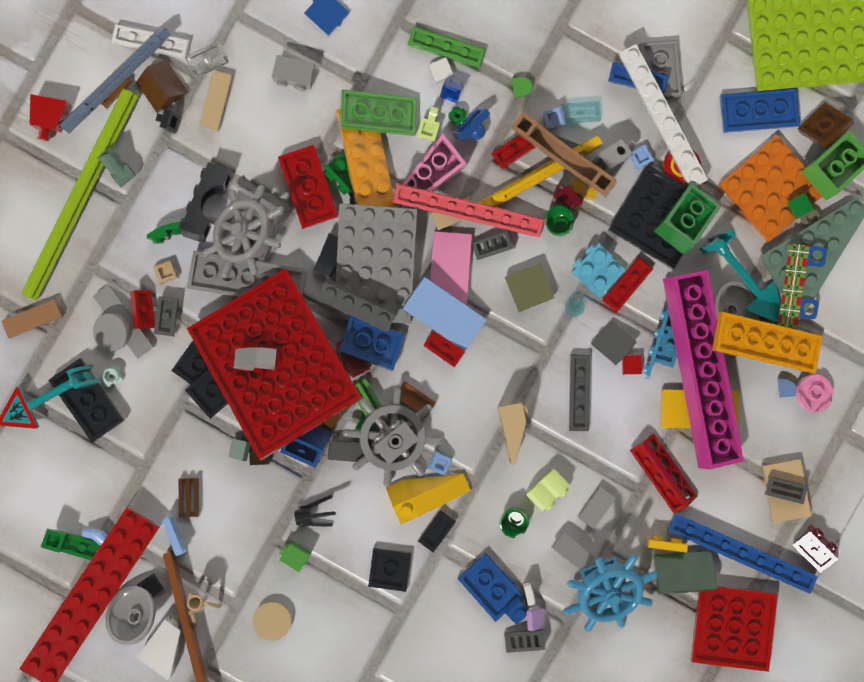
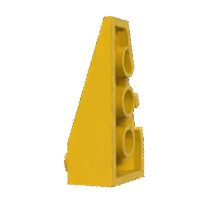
M463 473L403 479L386 487L400 524L415 519L471 491Z

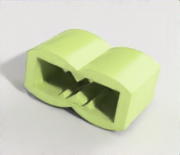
M552 468L526 493V496L542 512L544 510L549 511L556 504L554 500L560 496L562 498L569 492L568 487L570 484Z

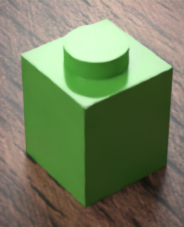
M291 542L289 545L285 544L279 553L282 555L280 561L297 572H300L311 553L294 542Z

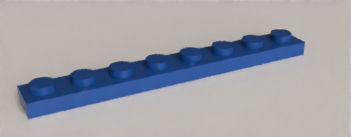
M674 513L667 531L809 594H811L818 576L676 513Z

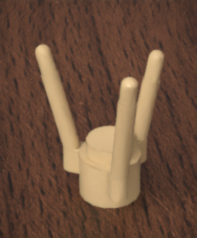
M195 593L188 594L187 606L190 609L189 615H191L195 628L197 627L195 612L202 611L204 606L221 608V605L203 600L200 596L195 595Z

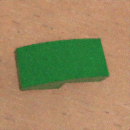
M180 222L170 223L147 234V239L153 241V244H162L164 240H170V232L172 235H182L179 229Z

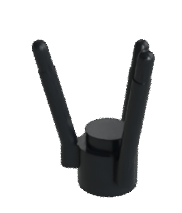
M329 495L310 504L300 506V510L294 511L296 525H303V527H332V523L310 521L313 518L336 515L335 511L312 514L311 510L307 509L332 499L333 496Z

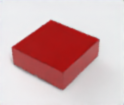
M642 355L625 356L622 359V375L642 374Z

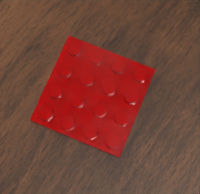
M717 586L716 591L698 592L690 661L693 663L769 672L778 594Z

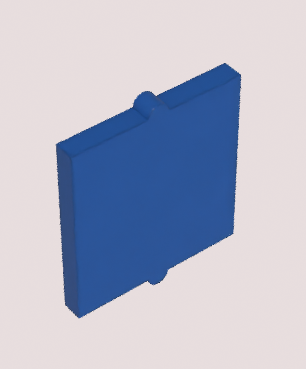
M313 0V4L304 12L328 36L337 26L340 27L341 22L350 14L336 0Z

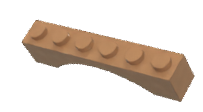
M522 112L511 128L514 132L604 198L609 195L617 184L615 178L571 149L526 113Z

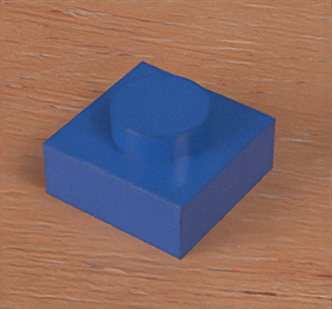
M517 597L503 611L518 625L527 616L529 609Z

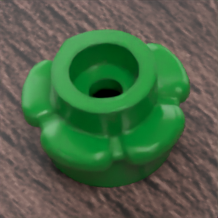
M460 107L452 108V111L448 114V118L453 125L462 124L467 116L465 109Z

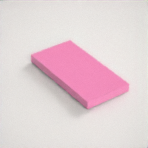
M434 232L430 281L467 306L472 234Z

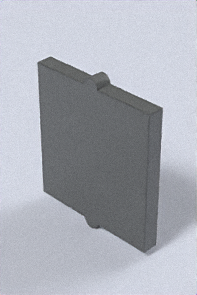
M611 321L603 330L599 331V335L591 342V345L616 366L625 356H628V352L635 346L637 341Z

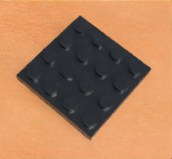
M647 165L608 231L674 270L683 254L655 233L654 230L685 191L686 187L652 166Z

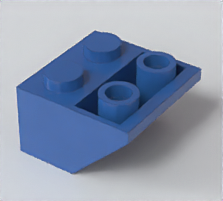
M317 426L281 448L280 452L316 468L333 431Z

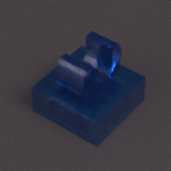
M453 78L445 79L440 97L457 104L463 89L462 82L457 84L452 82Z

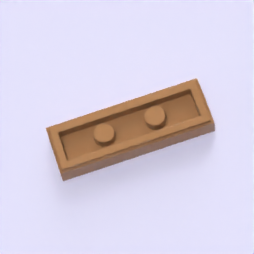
M53 299L4 319L1 322L7 337L11 339L60 319L63 315L57 300Z

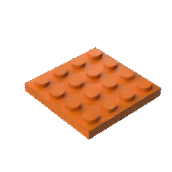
M778 135L718 185L767 243L796 220L786 204L787 202L803 193L806 194L812 205L823 197L801 172L805 168L804 165Z

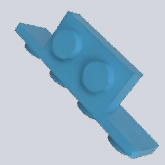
M668 307L662 310L660 320H663L662 326H657L654 336L657 338L656 345H651L649 356L652 357L650 363L646 362L643 374H646V380L650 379L654 363L673 368L677 358L672 327L666 326L669 319Z

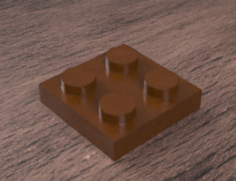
M824 102L797 129L800 134L827 150L854 124V121L851 117Z

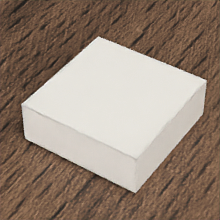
M446 57L429 64L436 83L453 77V72Z
M525 583L523 588L528 606L534 605L536 602L530 583Z

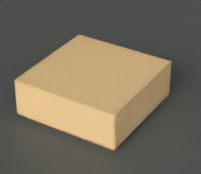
M172 260L153 266L160 285L179 278Z

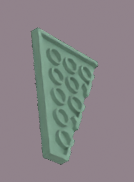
M858 197L852 198L759 256L781 294L783 293L790 244L825 247L827 249L826 262L823 267H806L802 298L814 299L864 219V207ZM819 250L814 251L811 256L812 261L815 263L820 262L823 259L822 252ZM811 303L805 304L803 308L804 313H806Z

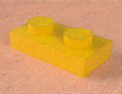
M652 535V538H646L645 545L648 548L687 553L688 545L683 542V539L671 538V541L663 540V536Z

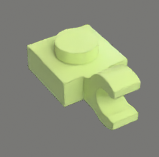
M431 106L428 119H421L417 132L418 138L435 142L440 123L435 122L439 108Z

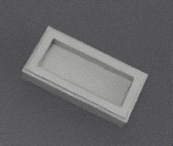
M599 486L578 518L594 529L616 497Z

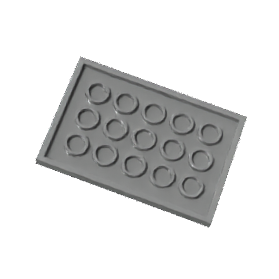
M339 204L336 283L345 286L346 289L361 298L381 303L396 310V316L392 323L410 324L411 314L403 310L402 307L413 292L417 208ZM335 308L334 319L349 320L351 315Z

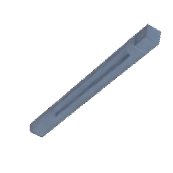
M164 26L156 33H153L59 125L70 134L148 59L171 33Z

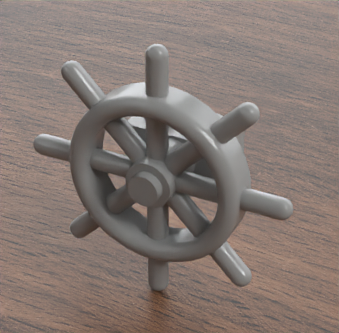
M263 185L257 187L252 200H238L236 191L230 189L228 195L231 204L220 213L218 218L207 216L210 224L215 225L213 230L214 244L203 250V255L208 257L218 252L226 260L221 272L222 278L229 276L233 264H248L250 273L257 275L256 260L263 262L270 246L274 248L281 247V242L273 239L278 228L274 225L273 219L282 214L284 208L278 206L269 211L264 205L260 204L265 191ZM248 210L243 219L242 211ZM256 211L259 214L260 218L254 216ZM235 217L236 223H230L232 219ZM227 230L231 231L232 234L226 237ZM234 242L231 251H229L227 245Z
M400 388L394 389L392 404L376 409L371 406L367 399H361L359 402L368 413V416L363 421L360 430L345 429L342 432L345 437L359 438L360 446L364 453V456L356 461L352 468L357 471L370 461L376 467L385 470L383 484L386 487L391 485L392 471L401 470L408 466H411L418 476H423L425 472L416 460L421 455L424 445H440L442 442L440 438L425 437V430L420 420L432 410V406L427 404L417 413L401 406ZM391 413L390 426L388 427L381 416ZM401 414L409 419L406 422L403 419L399 422L398 416ZM375 422L383 432H372L369 429ZM413 425L416 429V435L410 429V427H412ZM368 439H374L375 441L373 443L374 448H372L371 450L369 448ZM415 444L413 450L409 453L407 449ZM380 453V455L385 459V461L379 459L378 457H376V455ZM400 455L404 457L399 461H394Z

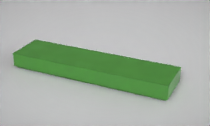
M414 26L408 42L409 47L446 57L447 59L479 69L486 50Z

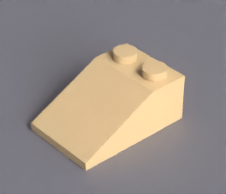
M522 402L497 407L508 459L511 465L516 464L526 425L525 417H529L527 406L522 405Z

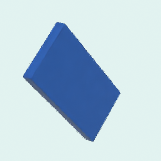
M797 88L720 95L723 133L800 126Z

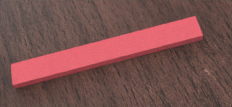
M396 183L392 199L393 203L539 238L544 223L542 218Z

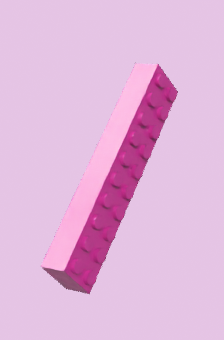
M704 270L663 278L698 468L710 470L743 462L744 459L724 353L712 351L718 320L709 272Z

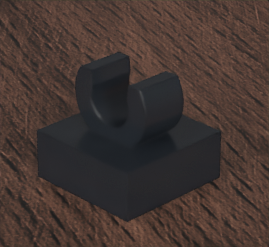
M165 109L164 114L157 113L155 121L161 122L160 128L176 134L181 115L172 110Z

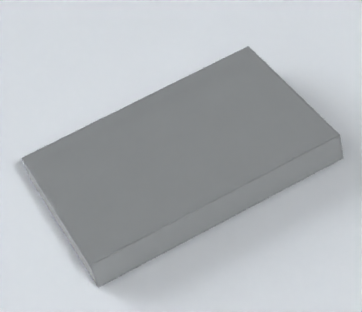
M678 41L639 43V50L650 71L669 75L663 95L665 99L681 98L682 87Z

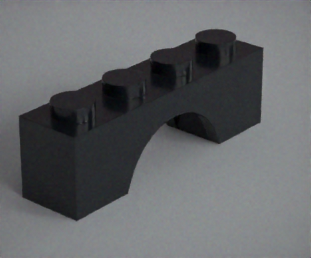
M208 162L206 168L202 169L199 185H195L193 199L188 202L186 216L181 219L179 224L183 237L205 243L212 226L209 219L203 214V207L210 197L226 193L232 178L229 168Z

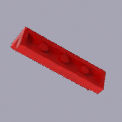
M654 433L630 449L632 455L673 513L687 508L698 497ZM650 441L655 446V450L648 444ZM661 458L665 460L666 466L662 464ZM672 474L677 477V482L672 478ZM683 489L686 490V492L690 496L688 499L685 497Z

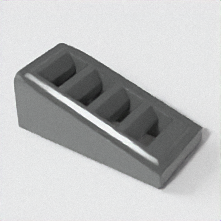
M510 230L472 242L477 260L515 249ZM503 236H505L508 245L507 247L504 246L502 240ZM496 238H497V240H498L500 249H497V247H496L495 240H494V239H496ZM487 241H490L493 250L491 252L489 251ZM480 243L483 244L485 254L481 252Z
M543 629L504 633L506 653L546 650ZM534 635H538L539 644H535ZM519 636H522L523 646H519ZM526 636H530L531 645H527ZM510 637H514L515 647H511Z

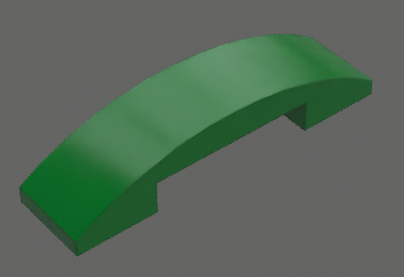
M47 528L41 544V548L58 553H67L90 561L101 546L93 539Z

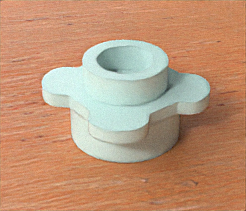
M118 366L102 369L101 375L106 387H110L115 383H122L123 379L120 377V368Z

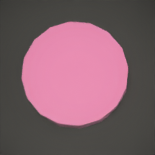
M809 374L802 377L798 382L796 399L804 410L821 412L832 403L833 387L826 377L818 374Z

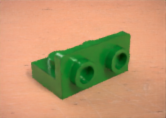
M340 153L328 165L325 164L323 166L326 170L324 174L331 182L335 180L339 184L337 188L343 195L348 194L351 196L353 190L347 161L343 154Z

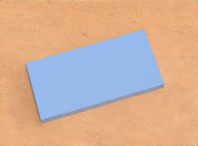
M426 277L422 278L402 307L403 310L464 351H466L487 321V319Z

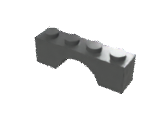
M328 278L325 280L317 297V300L385 332H388L397 312L381 303L361 298L350 292L345 286Z

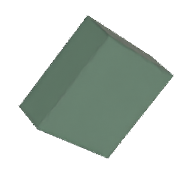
M232 438L228 457L247 461L250 442Z

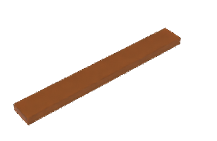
M174 550L167 551L163 554L195 679L196 682H209L191 615H189L190 609L187 606V598Z

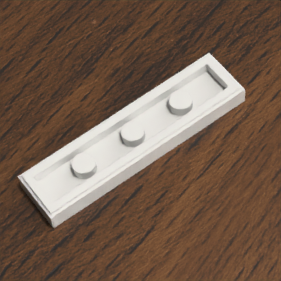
M115 24L111 42L116 45L138 49L156 32ZM169 36L154 53L186 60L190 40Z

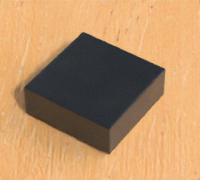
M155 573L137 584L138 587L146 589L152 597L164 590Z

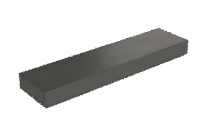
M570 354L569 431H589L590 355Z

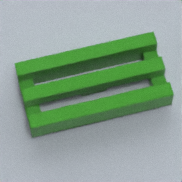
M366 378L355 384L363 398L367 399L372 407V403L361 386L365 384L378 407L382 406ZM358 401L357 403L362 409L364 415L367 417L368 413L365 411V409L361 406L360 402Z

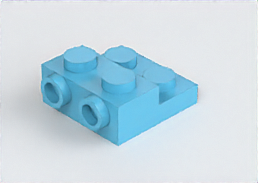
M592 244L585 252L587 256L583 260L579 258L572 266L574 270L571 273L593 294L600 298L626 270L600 244L596 247Z

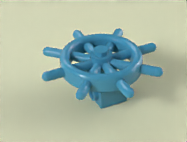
M631 554L625 564L618 563L615 556L604 561L601 557H597L595 565L579 571L582 582L568 581L567 585L570 588L578 589V603L564 608L563 613L570 615L582 610L589 618L584 626L587 632L592 630L596 622L617 621L618 626L623 628L625 627L623 617L634 611L639 604L645 606L652 605L651 599L643 597V584L656 579L658 573L652 571L639 576L637 571L632 568L638 559L636 554ZM632 589L630 594L624 593L625 591ZM599 603L597 608L592 607V605Z

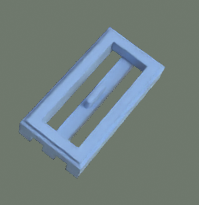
M171 516L164 519L162 522L175 556L185 553L186 548L174 517Z

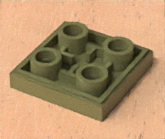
M541 263L504 277L518 312L554 299Z

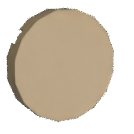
M275 601L266 602L261 605L253 618V626L256 633L263 639L270 641L279 640L284 637L291 628L292 623L291 613L288 608L282 603Z

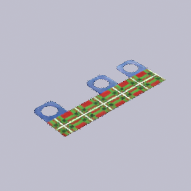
M790 244L778 319L779 326L797 330L799 318L815 319L817 317L819 302L815 299L802 298L806 267H823L825 265L827 255L825 247ZM816 250L821 251L823 254V259L818 263L813 262L811 258L812 253ZM807 303H812L815 306V311L811 315H806L803 311Z

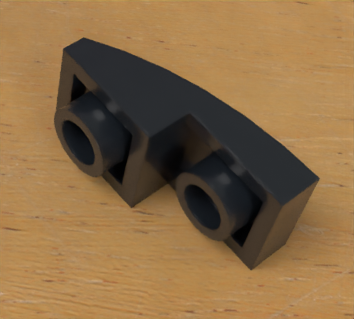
M328 233L313 271L330 278L332 277L337 265L338 236Z

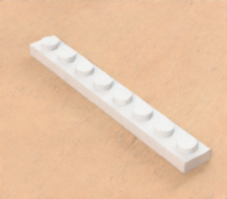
M635 44L620 52L618 55L687 185L689 186L692 183L697 186L707 181L708 179L638 46Z

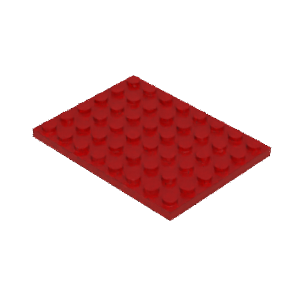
M286 268L187 328L259 460L265 459L363 399ZM239 348L277 349L275 368L271 370L254 367L253 371L234 368L235 350Z

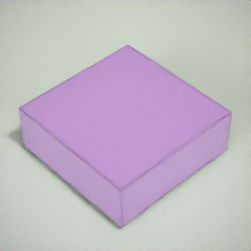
M544 608L527 611L528 631L545 628Z

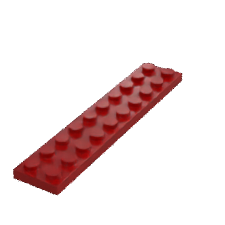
M125 508L19 669L40 682H57L160 526L131 508Z

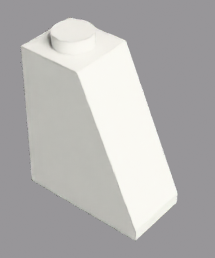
M168 616L137 656V658L166 680H169L175 671L183 635L180 620Z

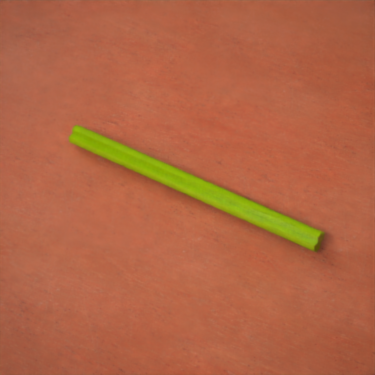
M122 89L21 294L30 299L38 300L104 167L98 157L104 150L110 147L113 149L138 99V96L131 91Z

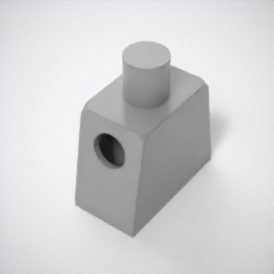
M620 139L600 152L591 162L605 172L610 173L633 155L632 151L636 149V144L631 139L626 142Z

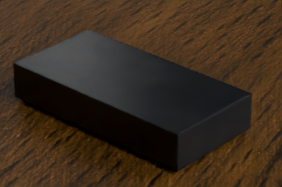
M440 510L418 542L434 553L456 521Z

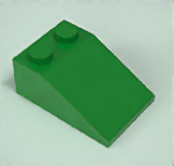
M690 183L660 221L654 232L684 255L696 245L721 206L694 184Z

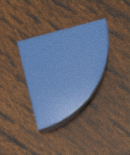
M778 378L779 398L796 396L797 386L790 380Z

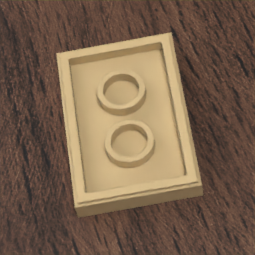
M801 459L762 465L766 489L769 481L768 476L806 485ZM773 481V485L802 492L800 487ZM771 489L772 493H777L797 499H800L801 497L800 495L776 489ZM807 492L804 504L767 495L772 523L811 517Z

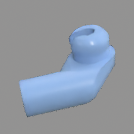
M85 528L82 531L84 538H92L99 545H102L108 535L99 529Z

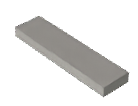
M108 285L93 296L105 314L116 313L126 320L130 329L128 331V336L130 337L127 345L137 358H140L154 348L141 329H134L133 317L111 286Z

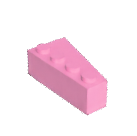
M442 133L403 185L435 192L465 169L466 162ZM399 204V206L403 208H414Z

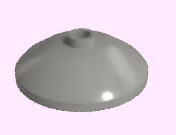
M731 281L720 286L714 297L717 320L719 312H726L759 321V316L745 310L755 299V295L747 285L739 281Z
M129 586L120 590L113 597L106 612V628L113 641L121 645H134L148 635L156 615V607L152 595L142 587Z

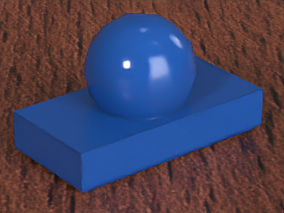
M476 108L453 132V136L458 140H466L468 137L473 140L482 139L486 134V128L482 122L490 115V112L487 109Z

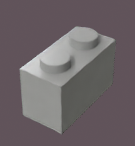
M277 55L272 79L278 86L287 87V85H291L296 90H311L316 67L311 62Z

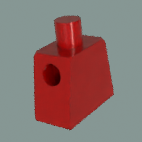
M30 94L29 123L30 126L39 129L38 140L49 142L51 132H62L63 128L59 124L70 112L71 104L68 101Z

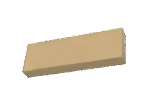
M213 71L199 124L201 127L219 131L233 78L232 75Z

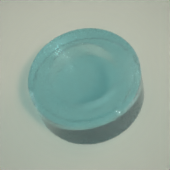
M571 298L565 304V311L571 317H578L584 312V303L579 298Z

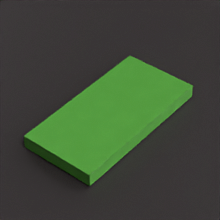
M342 89L340 128L415 136L417 98Z

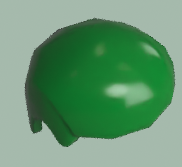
M553 206L545 214L546 228L554 236L561 237L567 235L574 227L573 214L566 206Z
M518 507L506 509L500 518V530L505 536L510 538L524 534L530 524L529 515L525 510Z

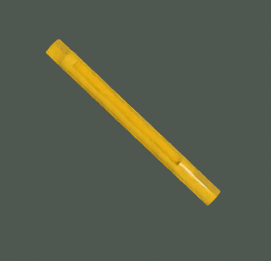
M597 135L573 148V150L586 157L602 147L603 143ZM552 160L478 203L498 207L565 168Z

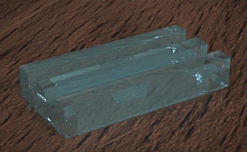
M600 101L561 104L565 119L568 115L596 114V117L566 119V124L601 121ZM595 107V109H589V110H574V111H566V110H565V109H572V108Z

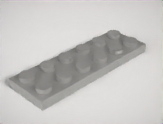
M193 250L187 284L188 289L239 297L286 268L303 296L307 269L256 261L257 275L250 273L248 264H233L229 276L222 278L221 272L226 263L225 259L218 254H211L206 257L203 255V252Z

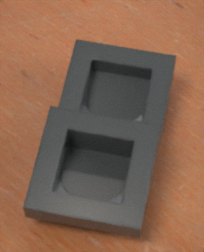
M329 440L328 460L356 462L364 456L360 442Z

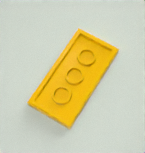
M661 389V428H691L684 390ZM731 391L738 427L739 391Z

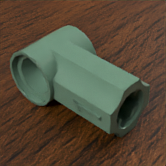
M111 147L104 150L98 157L120 187L136 177V174L126 162L124 163Z

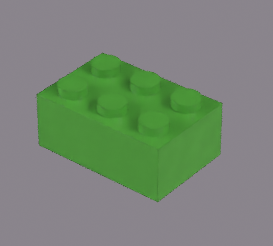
M849 130L827 150L825 149L801 172L823 198L828 200L837 195L864 170V146Z

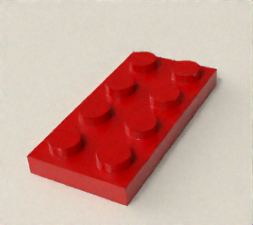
M311 145L279 156L278 159L302 229L338 218L339 216L315 146Z

